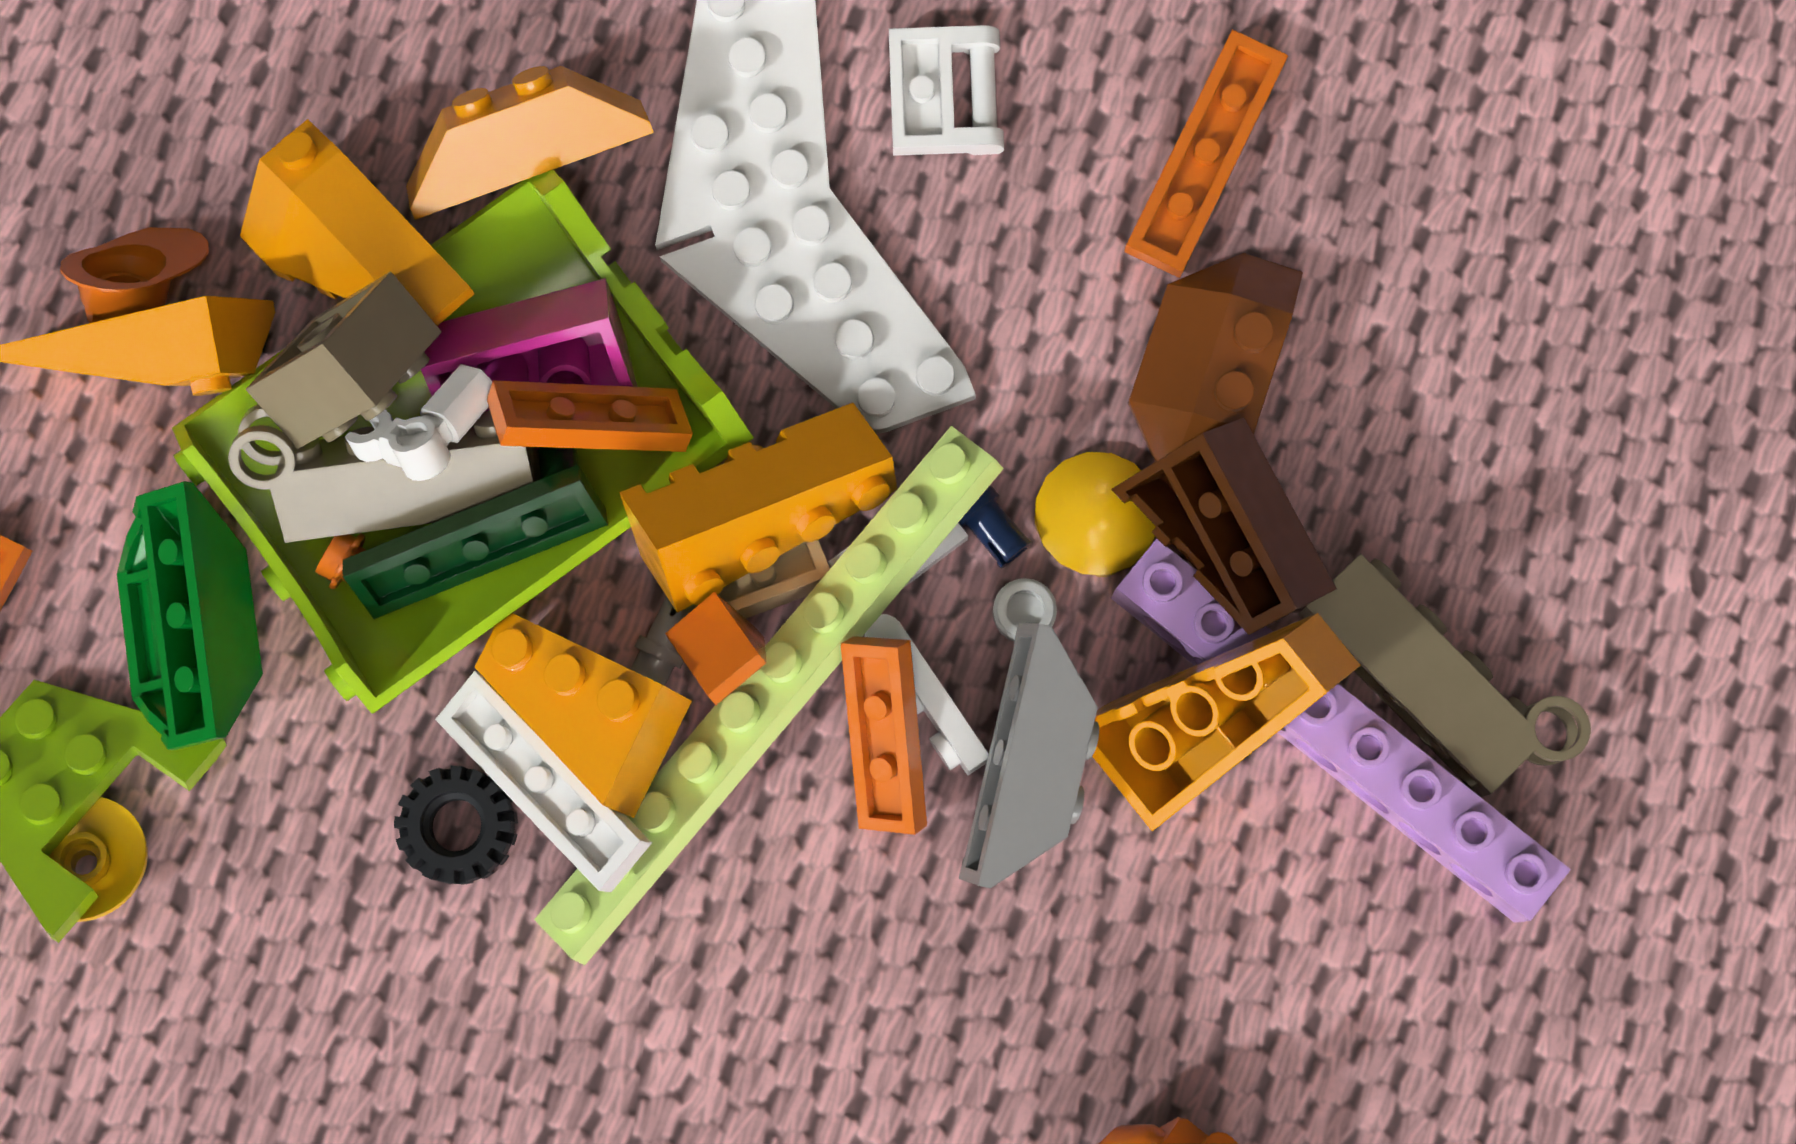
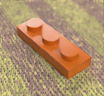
M493 380L487 397L500 446L686 452L693 435L678 390L673 388Z
M853 636L841 643L858 827L859 829L915 835L927 827L911 641Z

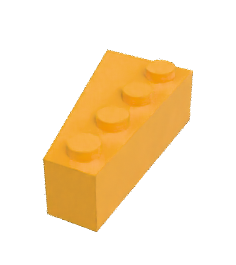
M1318 613L1102 706L1097 710L1095 721L1099 725V739L1092 757L1151 831H1154L1361 665Z

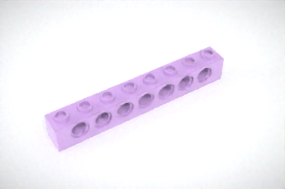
M1158 539L1153 542L1121 581L1111 597L1113 601L1194 666L1273 632L1266 626L1248 635L1193 577L1197 570L1167 546L1165 547ZM1337 684L1278 731L1281 736L1514 923L1531 921L1571 870L1340 684Z

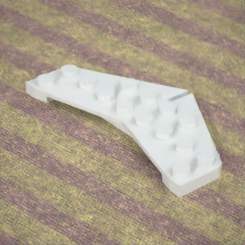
M697 0L655 246L657 250L710 231H713L714 237L659 256L661 262L836 409L853 402L876 434L891 431L975 400L976 394L963 363L830 189L816 1Z

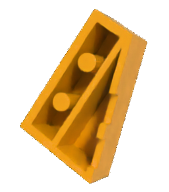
M514 613L495 625L475 665L476 670L603 806L632 818L635 817L692 702L690 699Z

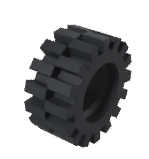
M451 766L450 769L436 768L428 771L430 776L425 779L418 777L410 785L413 788L408 796L402 795L398 803L399 806L403 807L400 817L395 816L394 828L399 829L400 838L396 839L398 848L404 851L408 857L405 861L413 869L422 872V876L447 884L474 883L473 881L485 879L494 873L493 870L499 864L503 865L509 858L507 853L511 845L515 846L517 834H514L515 824L518 823L517 812L513 811L511 805L513 801L489 776L475 769L472 770L463 766ZM452 801H466L476 808L481 819V831L477 840L468 848L460 851H449L442 847L436 840L433 832V822L437 812L444 805Z

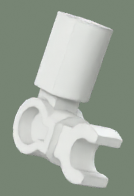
M460 364L421 408V416L407 420L400 418L393 420L387 410H384L378 416L369 420L374 431L364 435L349 432L345 438L359 460L370 462L383 458L388 464L402 467L406 476L412 480L422 481L431 479L440 474L450 462L451 454L447 445L450 442L458 443L489 407L487 397L492 381L481 369Z

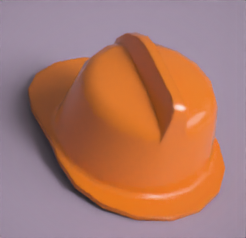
M148 227L128 233L100 246L69 254L61 261L60 273L68 281L78 285L87 321L94 323L164 306L171 280L201 265L209 254V243L201 233L189 228Z

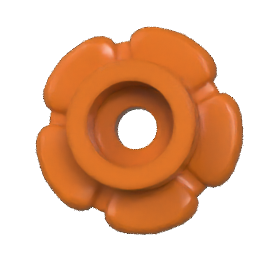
M360 533L357 537L352 534L334 536L315 570V573L331 581L330 589L334 590L339 586V583L342 581L346 582L343 578V559L366 551V549L362 548L365 542L364 534Z

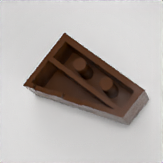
M1244 417L1198 435L1111 489L1123 503L1132 501L1156 526L1152 533L1165 547L1173 544L1197 569L1193 577L1248 635L1337 589Z

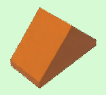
M713 592L665 633L704 692L715 705L720 703L767 663L764 636L716 592Z

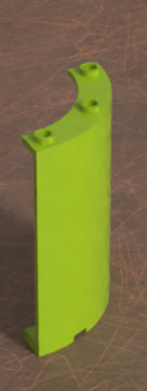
M554 170L520 181L435 241L431 246L475 293L444 321L606 278L625 333L637 387L673 388L678 390L693 432L686 452L577 448L578 465L606 508L607 526L373 619L348 583L342 581L333 590L329 588L331 581L315 573L324 552L334 536L285 543L270 489H256L244 484L234 475L230 468L228 460L229 450L233 440L238 435L241 420L250 408L258 404L245 389L283 350L257 367L254 374L246 375L233 384L231 390L220 393L172 427L181 449L173 455L178 465L196 486L204 481L208 483L269 564L261 570L263 577L282 601L291 597L303 614L331 662V665L324 669V672L335 689L346 701L357 696L372 714L628 530L631 526L619 492L641 484L646 493L671 484L669 481L670 472L694 464L699 473L704 472L726 459L728 450L746 444L754 438L721 388L711 379L687 349L683 351L667 331L669 329L668 325L636 282L631 283L616 261L609 266L605 263L602 257L609 253L611 248L564 180ZM421 370L406 382L401 384L397 382L391 388L396 393L397 398L385 410H387L393 420L395 418L407 420L421 416V408L432 397ZM360 414L357 416L356 422L339 437L346 436L349 432L359 428L371 427L372 424L370 421H366ZM270 417L259 418L251 424V426H270L282 432ZM255 440V443L263 449L281 451L276 445L268 441ZM241 448V458L251 471L262 475L276 473L278 465L261 464L250 458ZM429 524L362 532L365 535V542L362 548L368 550ZM355 533L352 535L357 537L360 533Z

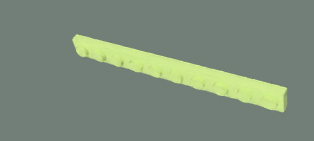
M953 426L949 427L765 645L767 663L711 709L654 777L635 817L627 816L652 844L612 892L598 891L576 869L534 920L571 959L583 965L588 963L842 661L841 643L853 636L862 637L975 504L1004 469L994 457Z

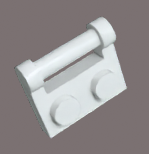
M976 25L889 29L893 156L953 153L987 155L1000 154L1004 151V131L997 128L994 54L1000 50V32L998 28ZM964 52L970 55L973 127L954 128L952 53Z

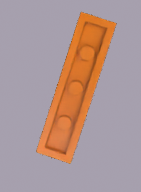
M1232 29L1126 244L1125 253L1181 278L1286 63L1287 54Z

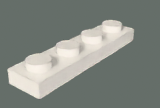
M478 671L472 673L435 719L598 891L612 892L652 844L625 814L603 806Z

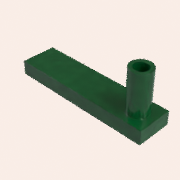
M539 447L540 480L343 559V578L373 619H376L607 526L606 508L578 465L577 448Z

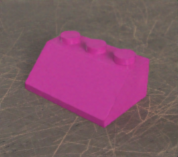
M606 278L443 321L437 326L442 332L424 351L430 360L421 369L431 396L435 394L460 364L481 369L492 382L497 380L637 387L625 333Z

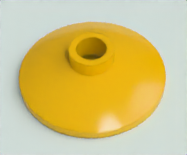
M100 797L48 856L93 888L98 895L96 901L77 922L94 920L119 908L136 891L147 866V841L140 824L125 807L104 797ZM92 855L97 858L96 867L91 872L84 875L76 873L77 862L82 857Z

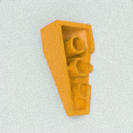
M308 119L259 159L240 237L277 276L291 282L296 278L315 286L321 294L337 299L338 296L343 298L351 296L391 271L437 326L475 294L460 275L348 157Z

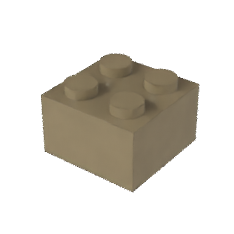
M390 271L314 317L245 390L297 449L321 436L327 442H331L347 431L356 422L358 415L361 414L366 421H369L389 407L397 398L396 393L391 388L397 382L401 384L412 378L429 362L430 358L424 351L442 331Z

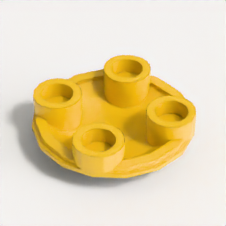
M1085 452L1065 459L1045 477L1035 501L1034 526L1043 546L1059 564L1083 575L1109 577L1119 571L1130 568L1152 545L1155 538L1152 531L1156 526L1132 501L1123 503L1111 490L1141 471L1135 463L1113 453Z

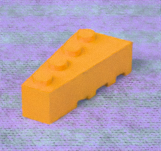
M852 402L782 429L776 439V444L763 448L760 445H752L751 442L728 450L727 460L722 465L699 473L694 464L670 472V485L646 493L641 484L619 493L641 558L676 612L679 613L693 604L699 605L713 592L719 594L723 587L748 573H759L766 570L777 561L780 555L803 542H813L821 539L833 529L835 524L860 510L869 511L878 507L888 498L889 494L898 488L893 456Z

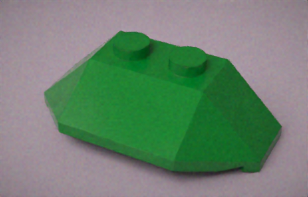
M183 481L136 496L132 511L136 517L126 535L117 571L132 699L149 724L162 735L161 741L168 750H179L226 738L263 675L247 550L195 484Z

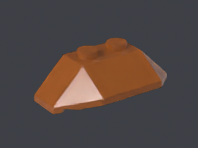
M1242 253L1167 284L1128 401L1129 408L1155 462L1198 435L1242 417L1245 418L1254 435L1293 316L1303 274L1302 271Z

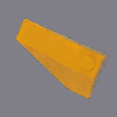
M202 296L0 345V362L164 386H191L193 396L221 393L232 389L230 379L255 373L275 316L273 300Z

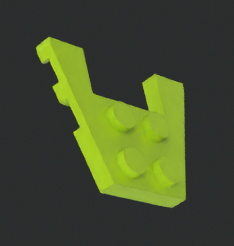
M33 680L1 715L0 862L45 931L53 940L59 943L96 901L98 895L93 888L48 857L136 756L142 757L190 791L227 746L223 738L179 750H168L161 741L162 735L149 724L141 711L38 680Z

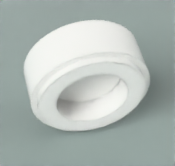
M1029 578L1016 579L1007 583L998 592L993 606V618L996 627L1002 635L1013 642L1018 623H1039L1053 627L1057 615L1056 600L1052 592L1041 582Z

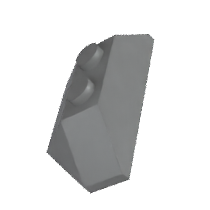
M1018 623L1012 657L972 828L959 874V879L977 886L991 889L1066 839L1069 834L1070 825L1077 822L1083 809L1084 789L1080 786L1085 760H1089L1093 756L1098 744L1099 725L1095 721L1098 706L1051 626L1039 623Z

